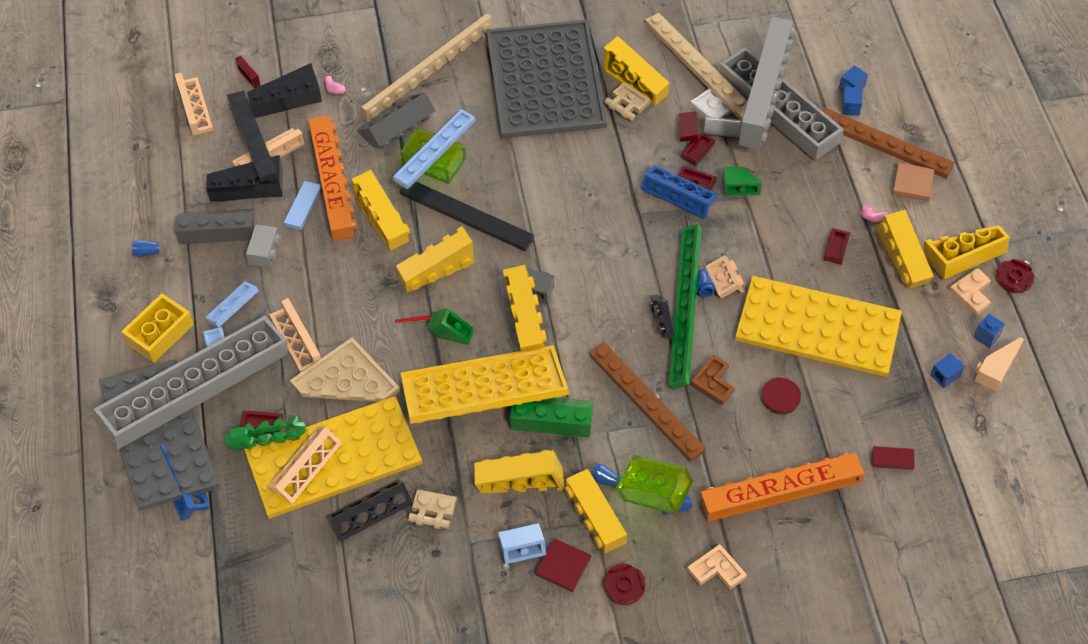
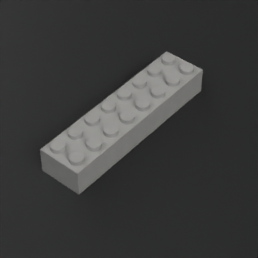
M772 17L742 120L740 146L760 150L761 144L766 142L767 130H769L771 119L769 118L774 114L775 105L773 104L777 103L779 94L776 91L780 90L782 79L780 78L784 77L786 66L783 65L788 63L790 53L787 52L792 49L793 41L790 39H793L795 29L792 28V20Z
M744 47L720 63L719 73L747 101L760 58ZM780 78L782 79L780 90L776 91L779 92L777 103L773 104L775 105L774 114L769 119H771V123L816 161L841 143L844 129L785 79Z

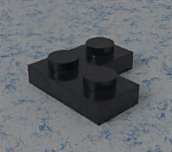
M658 294L651 295L649 309L651 313L659 317L660 323L657 326L660 335L666 339L674 338L668 301Z

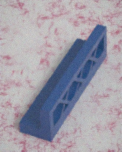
M653 165L644 174L641 186L642 190L704 219L708 216L710 206L718 196V194L656 165Z
M160 444L182 493V499L173 502L180 520L189 519L193 511L208 510L210 504L205 493L194 495L195 498L201 501V504H194L191 498L193 494H183L164 444Z

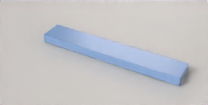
M461 109L393 176V181L408 189L476 121L475 117Z

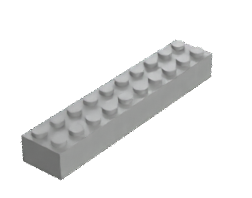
M263 316L94 408L96 422L117 450L288 355L287 340L270 320Z

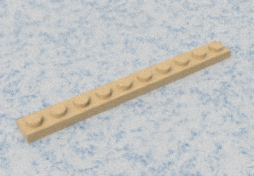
M660 13L645 19V25L742 122L748 101Z
M489 14L482 16L361 107L363 119L368 122L372 118L377 117L380 112L389 108L392 103L402 98L404 94L414 89L420 82L427 79L432 73L439 70L444 64L487 33V29H492V17Z

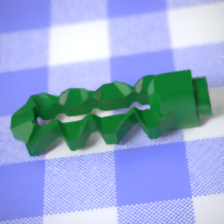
M294 416L287 423H284L279 418L275 420L272 426L267 421H263L257 429H254L251 424H247L245 427L231 428L230 432L225 433L226 446L228 449L233 448L234 451L252 449L256 444L267 446L271 442L284 443L286 440H299L306 432L305 422L299 421L298 417ZM285 429L286 431L289 430L286 433H284L283 431L276 432L277 430ZM265 432H271V433H273V435H270V434L258 435V434H259V433H265Z

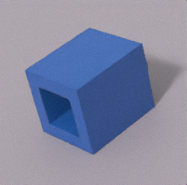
M854 65L841 76L839 88L844 91V87L863 89L866 86L868 74Z
M844 87L842 114L860 116L862 88Z
M988 313L978 325L973 338L990 348L1000 337L1005 323Z
M950 353L934 364L930 376L945 388L961 377L965 366L960 359Z

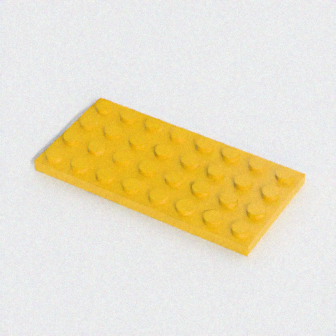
M752 276L735 341L888 377L902 311Z
M553 345L400 373L410 424L569 395L568 386Z
M396 396L306 427V432L299 440H286L284 443L271 442L267 446L256 444L252 449H244L268 519L423 464ZM327 427L342 444L292 504H289L279 493H272L267 488L316 428ZM328 437L323 441L324 450H329L334 444ZM313 453L311 465H317L320 461L319 453ZM301 468L298 471L299 480H305L307 468ZM289 483L284 488V491L290 496L295 492L294 483Z

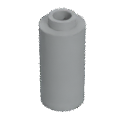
M706 117L704 134L739 138L742 125L741 120Z

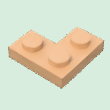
M978 268L953 284L949 289L975 316L987 309L991 304L980 292L990 285L991 280Z
M720 544L687 567V571L700 586L717 575L731 590L747 577V574Z

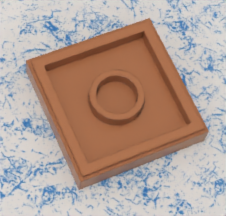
M898 163L893 194L929 201L935 169Z

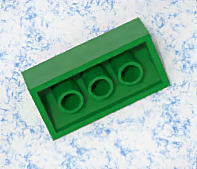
M554 397L541 401L527 402L521 405H512L510 416L511 430L590 437L594 401Z

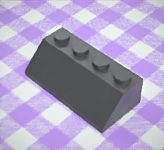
M426 93L413 94L358 128L357 132L372 147L384 148L390 144L389 141L391 139H398L403 136L405 130H412L417 127L419 121L430 119L435 109Z
M254 208L180 213L176 216L175 233L179 244L251 240L254 228Z

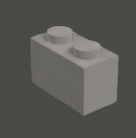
M255 225L246 252L249 265L271 267L272 261L276 259V248L281 244V235H279L277 227Z

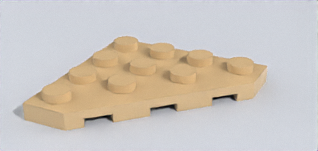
M350 338L289 380L291 386L301 397L379 402L391 398L400 392V387L353 338Z

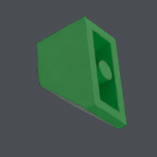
M724 167V195H760L762 187L760 179L743 167Z
M448 307L434 312L427 327L428 330L441 339L466 345L470 343L475 329Z

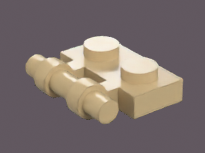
M624 82L612 92L614 99L606 98L604 102L609 106V109L612 111L616 110L621 114V117L624 119L628 118L631 121L636 117L632 113L633 111L640 114L650 105L649 98Z
M417 489L412 510L419 513L418 515L410 513L408 521L415 522L416 525L423 526V524L434 526L435 529H449L450 521L444 520V517L453 518L457 497ZM426 514L436 515V518L428 517Z

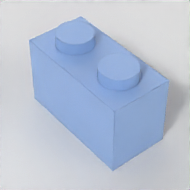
M539 523L498 532L505 564L546 555L544 537Z

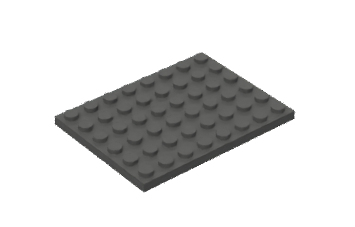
M588 20L487 29L502 138L607 128Z

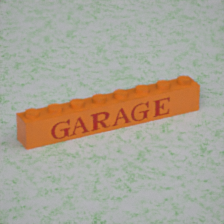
M330 116L308 119L333 241L354 238V230L357 229L355 219H351V215H354L352 204L348 205V201H351L349 190L345 191V187H348L346 176L342 177V173H345L343 162L339 163V160L342 159L341 151L336 149V146H339L338 137L333 135V133H336L335 123L330 121Z
M844 453L836 458H824L812 464L804 463L800 467L785 468L777 473L772 474L769 472L761 477H749L741 482H729L721 487L706 488L701 491L700 504L707 522L859 484L862 483L865 473L856 453Z

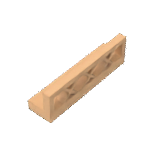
M182 72L175 74L192 135L195 136L213 131L198 78L184 80ZM196 84L193 90L186 88V86ZM193 96L200 98L197 103L190 101ZM197 109L203 110L200 116L194 114ZM201 121L208 124V126L198 128Z
M291 128L265 144L271 157L280 155L281 158L304 145V139L299 129L294 130ZM249 152L233 160V166L252 162Z
M289 298L281 301L283 309L269 314L274 326L287 340L288 351L301 373L320 360L321 357ZM286 314L287 320L285 323L277 322L276 318ZM287 329L295 331L293 338L284 335ZM294 343L303 345L301 352L292 349ZM302 357L312 361V363L303 367L300 362Z
M327 427L316 428L267 488L272 493H279L289 504H292L342 443ZM328 437L334 444L329 450H324L323 441ZM313 453H319L320 461L317 465H311ZM301 468H307L305 480H299L298 471ZM289 483H294L295 492L290 496L284 491V488Z

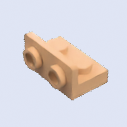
M724 255L706 265L720 298L736 290H739L741 293L745 292L742 287L745 283L740 274H736L738 268L733 260H729Z

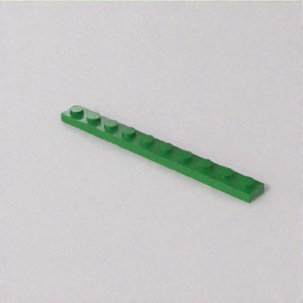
M699 224L682 229L673 328L675 337L672 340L668 385L672 390L689 386L702 232V227Z

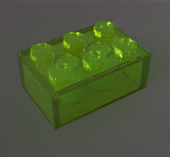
M417 127L400 151L402 166L435 134ZM454 142L423 174L450 184L466 160L465 145Z
M633 455L616 489L624 502L677 515L694 481L686 467Z

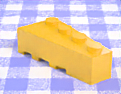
M618 36L604 47L603 71L620 83H626L649 98L650 103L654 106L669 95L670 83Z
M372 170L352 178L356 203L389 251L408 243L410 230L407 224L402 222L399 213L391 204Z
M906 210L885 215L876 228V232L899 272L902 282L906 285L907 289L928 284L934 276Z
M998 225L978 229L975 233H959L956 237L949 238L944 236L936 241H932V239L925 240L923 252L930 265L945 280L1007 253L1010 237Z
M463 226L457 229L458 232L454 235L449 236L448 234L442 238L443 241L435 246L431 244L426 247L422 254L416 253L396 265L397 277L407 293L474 264L473 243Z
M526 265L504 269L503 274L508 285L506 287L512 303L511 309L515 319L521 351L545 347L544 342L547 341L545 330L540 328V324L543 323L541 312L536 310V306L539 305L537 294L533 295L532 288H535L533 276L529 277Z
M543 450L533 454L523 453L520 456L514 457L504 456L501 459L495 460L485 459L474 463L475 485L480 493L508 492V489L526 492L527 488H538L539 491H547V487H557V491L564 490L563 467L553 450Z

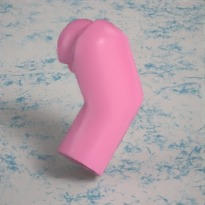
M331 76L324 78L328 93L343 94L345 92V87L339 83H334Z
M868 205L862 207V217L873 223L881 222L884 216L888 215L887 211L874 213Z

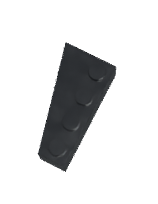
M311 63L247 92L250 107L255 118L322 102L320 88Z
M280 155L271 157L278 177L260 182L253 162L207 174L206 189L210 202L282 197L283 167Z

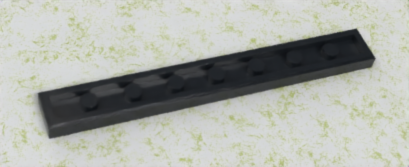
M244 90L227 94L228 101L260 182L277 178V171Z
M417 181L408 189L402 186L399 190L400 195L523 251H526L534 240V234Z

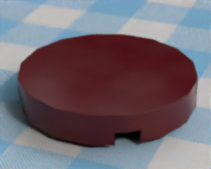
M1018 259L1002 262L996 272V280L1000 287L1011 293L1028 291L1035 279L1031 266Z
M778 377L765 383L762 389L761 400L763 405L767 409L772 410L773 413L785 415L792 413L800 404L801 391L793 381Z
M618 564L612 567L604 578V592L616 604L631 605L638 602L644 594L646 587L645 577L638 568L636 569L632 565Z

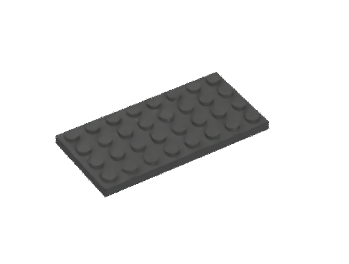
M172 360L99 379L104 401L107 402L177 364V361ZM193 408L119 449L138 511L182 499V493L160 444H164L183 494H193L192 496L219 489V483Z

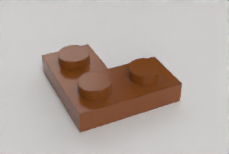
M714 354L695 375L690 384L721 405H724L735 389L720 379L729 369V364Z

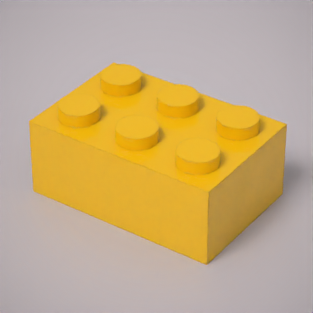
M161 293L121 333L129 347L154 364L194 323L189 311Z

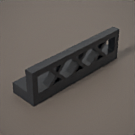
M398 479L327 515L326 518L341 542L409 507L413 502L404 482ZM403 492L406 502L400 505L394 504L395 496ZM380 503L388 504L386 512L383 514L375 513L376 507ZM360 513H369L367 522L363 524L356 522ZM345 521L352 523L349 531L341 534L337 525Z

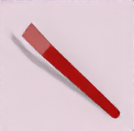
M432 315L396 319L395 322L430 320Z

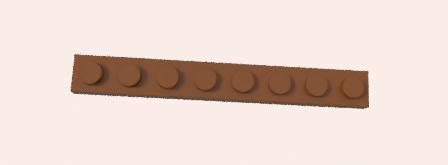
M825 107L822 109L826 115L844 129L843 135L912 165L935 169L934 174L947 179L954 167L955 162Z
M605 342L589 352V356L690 463L706 452V447Z

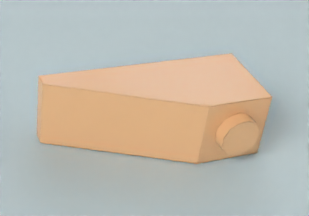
M1018 338L987 356L983 363L979 362L974 372L977 373L975 382L997 391L1020 350L1024 339Z

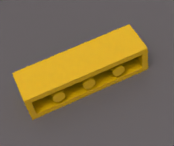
M586 469L567 478L566 487L564 488L565 493L569 499H573L577 514L583 516L587 531L593 533V539L597 548H601L604 554L625 545L627 543V533L590 471Z

